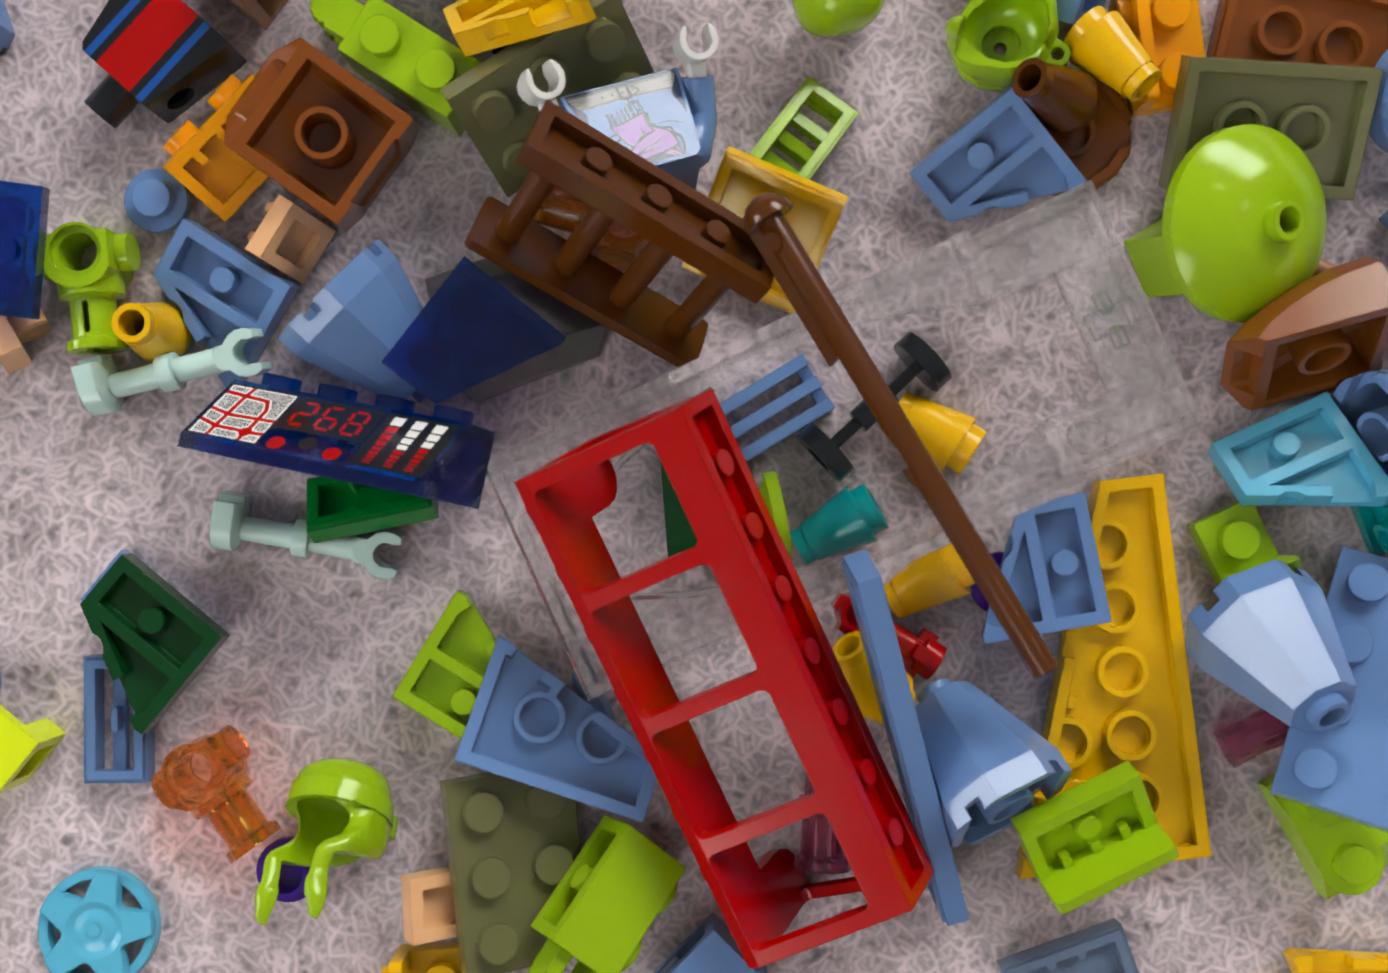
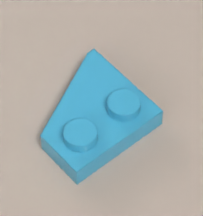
M1328 392L1211 443L1207 453L1241 506L1383 507L1388 504V476Z

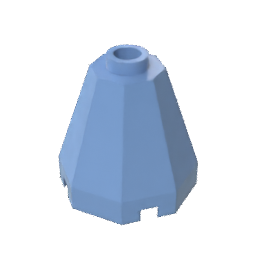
M379 239L373 242L369 248L367 247L326 284L312 299L313 303L309 306L311 309L305 315L299 312L278 337L298 358L398 405L410 395L420 403L446 377L438 367L446 359L447 354L399 260Z
M1277 559L1226 577L1213 590L1219 601L1208 612L1200 603L1188 615L1185 648L1198 668L1288 726L1305 732L1313 729L1316 731H1327L1341 724L1349 716L1357 685L1323 590L1306 571L1296 568L1294 573L1286 563Z
M943 678L925 687L917 696L919 704L915 709L951 848L960 847L963 838L968 845L978 844L1011 827L1010 818L1033 807L1030 802L1033 800L1034 794L1041 790L1045 798L1049 800L1064 787L1072 769L1059 750L970 681H954L951 683L949 678Z

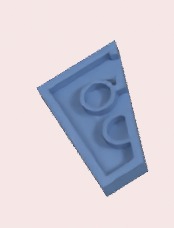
M499 634L454 760L643 823L657 778L644 756L639 740L603 712L590 705L565 686L566 684L549 671L544 670Z

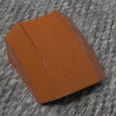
M298 38L271 53L228 113L223 144L347 232L363 218L370 205L410 152L419 128L415 120L307 41Z
M1362 257L1311 277L1272 300L1250 318L1227 342L1220 385L1242 407L1252 411L1338 387L1345 379L1365 371L1381 370L1383 365L1382 356L1388 342V272L1380 260Z

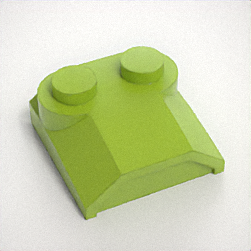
M1275 773L1257 782L1317 894L1325 899H1329L1338 893L1358 895L1369 891L1378 883L1384 867L1388 866L1387 832L1270 794Z

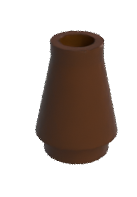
M1029 58L1023 61L1013 74L1012 88L1014 93L1023 98L1042 122L1054 132L1065 133L1085 127L1092 121L1099 109L1100 94L1094 77L1085 70L1046 63L1039 58Z

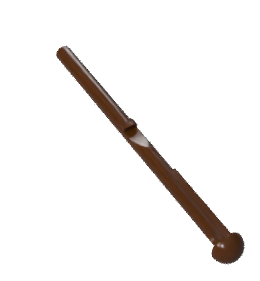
M764 193L755 197L748 204L744 213L745 230L753 240L830 367L838 360L842 363L881 429L895 445L908 467L902 469L905 477L921 492L1033 678L1049 673L1058 666L1057 661L786 220L785 215L794 205L789 199L778 193Z

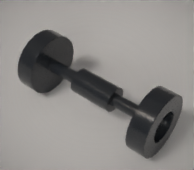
M908 332L894 345L896 354L907 366L888 385L898 402L899 399L896 395L915 377L935 392L940 390L952 378L950 370L938 354L914 333ZM864 399L849 412L852 419L831 439L813 423L808 424L796 436L812 457L838 482H841L854 469L851 462L839 448L860 428L867 431L877 422Z

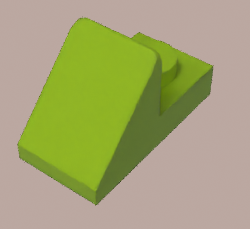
M1237 500L1186 525L1216 586L1226 577L1274 559L1286 563L1294 573L1296 568L1302 570V562L1299 556L1278 554L1255 506H1241Z

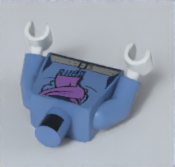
M707 23L702 28L703 53H696L689 48L686 41L687 30L685 25L677 32L673 40L672 49L675 57L680 63L687 66L686 77L681 78L677 67L560 97V107L693 189H696L699 170L711 158L717 127L714 75H707L706 60L715 53L719 37L716 29L710 23ZM552 59L542 64L543 75L549 86L548 92H543L535 86L533 76L528 68L521 73L517 82V91L521 99L530 106L538 107L539 111L547 99L559 106L556 97L565 88L566 77L564 70L559 63Z

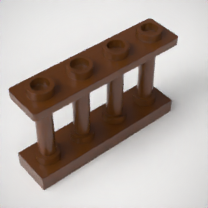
M548 99L536 116L515 160L516 163L530 170L529 175L509 206L494 197L489 196L486 198L464 241L465 246L471 251L685 372L691 371L698 362L708 329V323L703 318L729 289L757 304L771 289L774 278L773 273L753 240L747 234L743 218ZM555 186L591 206L567 240L532 220ZM615 221L649 241L625 273L591 254ZM673 255L706 274L704 279L681 305L647 287Z

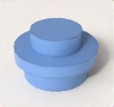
M149 169L139 173L130 181L125 191L124 205L129 218L138 227L151 233H166L176 229L182 218L186 219L190 210L191 201L188 189L163 169Z

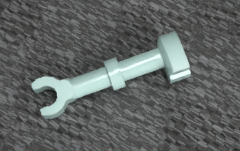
M252 327L233 330L226 336L222 345L184 356H179L175 352H169L154 357L152 364L121 372L118 370L116 360H112L111 354L77 361L78 365L71 367V371L83 406L91 415L99 417L120 411L124 405V397L158 388L169 393L184 389L187 381L228 371L243 377L259 376L269 372L272 369L271 361L249 363L245 359L243 354L244 345L251 339H258L264 336L262 329Z
M225 490L219 493L218 499L214 500L209 530L211 548L235 551L244 540L289 548L290 554L298 557L309 558L312 552L351 559L356 563L363 564L368 572L377 578L389 579L399 574L400 566L387 564L378 555V547L382 543L401 545L405 542L406 534L398 529L388 528L379 530L374 535H354L314 543L306 532L307 520L297 519L295 524L249 516L252 500L249 494Z

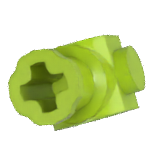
M69 222L60 225L52 234H42L41 242L36 247V263L39 272L45 280H52L57 283L58 299L69 302L73 339L66 343L67 353L74 355H106L129 350V346L114 334L111 320L118 308L117 301L127 297L126 287L134 277L133 271H138L140 268L141 254L135 236L132 233L117 234L107 228L96 229L82 222ZM95 244L97 248L96 258L91 266L83 270L81 264L82 255L86 248Z

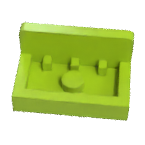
M1128 760L1010 818L1034 876L1060 914H1066L1178 857L1175 843L1156 820L1140 774Z

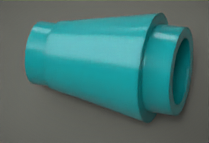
M863 483L853 490L848 485L804 520L799 527L790 531V535L799 554L808 565L818 559L822 560L877 542V534L888 529L889 525L870 490Z

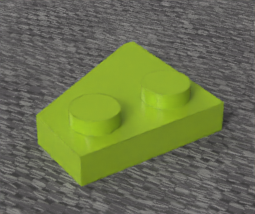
M462 590L456 591L392 695L395 699L460 739L463 737L497 641L469 594Z

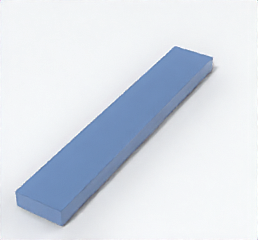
M866 549L842 556L844 561H841L907 812L934 870V874L927 887L942 922H946L947 926L969 920L882 577Z

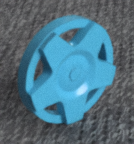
M97 866L72 874L61 881L49 893L39 910V944L45 958L44 963L52 973H87L78 968L85 963L90 965L95 973H138L152 958L161 935L160 910L150 889L135 875L115 867ZM92 879L84 897L67 892L77 883ZM123 886L136 897L141 908L128 907L123 903ZM54 926L57 929H59L61 933V937L57 943L54 935ZM145 938L140 953L130 965L127 952L128 944Z

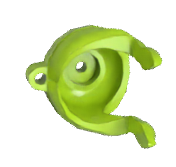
M970 0L961 15L950 18L945 24L947 33L946 43L952 54L954 67L964 81L979 90L1003 92L1012 85V77L1016 68L1029 58H1039L1046 63L1067 67L1071 56L1069 46L1057 38L1059 27L1056 0ZM998 46H1001L1005 49L1006 52L1002 55H998L995 53L994 49ZM1059 55L1061 59L1055 60L1051 56Z
M328 758L312 762L299 771L297 778L292 781L285 804L289 814L298 819V831L288 843L270 851L265 857L261 882L255 892V918L258 923L263 926L267 924L279 892L278 883L281 864L310 867L304 883V894L307 900L308 914L312 918L318 919L327 896L329 867L353 863L361 857L369 859L382 858L387 850L388 842L395 840L399 818L394 816V805L391 802V789L388 781L376 768L355 760Z

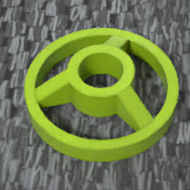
M776 471L762 472V483L759 491L790 558H793L790 529Z

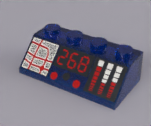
M263 373L261 384L234 379L180 433L178 447L479 509L495 432L473 425L475 413L444 405H435L433 416L414 413L416 402L407 399L376 394L374 405L356 402L358 391L319 383L317 394L301 392L302 381Z

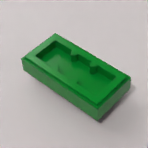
M435 463L430 466L422 478L363 467L307 479L306 532L314 543L439 518Z

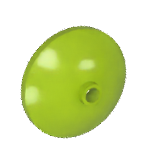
M1256 124L1223 128L1211 133L1195 144L1182 159L1171 179L1165 197L1162 217L1164 251L1169 269L1177 286L1191 304L1201 312L1214 319L1228 323H1246L1272 300L1299 283L1313 277L1322 256L1327 230V211L1323 189L1307 156L1296 143L1283 133L1273 128Z

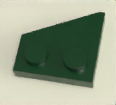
M133 553L121 554L80 604L92 633L97 635L103 644L102 657L112 680L120 678L135 713L129 719L133 728L140 734L151 731L230 636L228 632Z

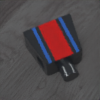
M109 0L82 41V50L100 65L108 75L84 102L115 129L140 102L165 122L171 123L220 85L230 74L238 71L247 60L182 0Z

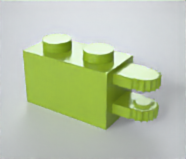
M312 0L309 2L311 5L309 11L312 13L313 19L324 29L323 32L326 36H329L332 41L335 40L339 45L338 51L355 73L459 138L462 136L465 129L440 89L482 63L473 56L465 57L460 48L383 0H368L365 5L356 0Z
M604 815L530 926L548 940L534 959L533 965L528 968L527 973H562L572 957L578 960L571 973H620L626 970L637 958L642 945L641 939L656 915L666 910L675 898L678 889L677 883L686 868L630 824Z

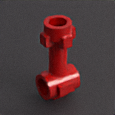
M849 592L845 594L837 593L830 604L834 608V615L837 620L835 628L845 634L859 631ZM893 621L905 670L912 677L918 674L926 680L929 679L943 661L947 648L937 642L939 637L923 627L916 636Z

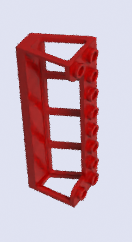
M713 389L591 438L515 481V486L524 502L526 512L542 539L554 564L556 574L570 597L584 626L585 634L598 655L612 684L615 696L625 711L642 747L644 756L653 769L671 807L672 814L681 827L699 865L700 872L708 883L727 923L728 930L736 941L748 968L753 969L766 966L912 911L933 876L934 870ZM648 443L655 448L695 533L697 545L620 577L592 517L610 506L616 497L617 478L610 459L637 446ZM704 564L711 568L756 664V670L679 701L629 595ZM766 691L774 702L810 779L814 792L737 822L689 719L755 692ZM815 814H823L828 818L855 877L809 883L799 860L788 849L770 850L756 863L746 841ZM862 892L867 901L865 905L783 935L802 906L811 899Z

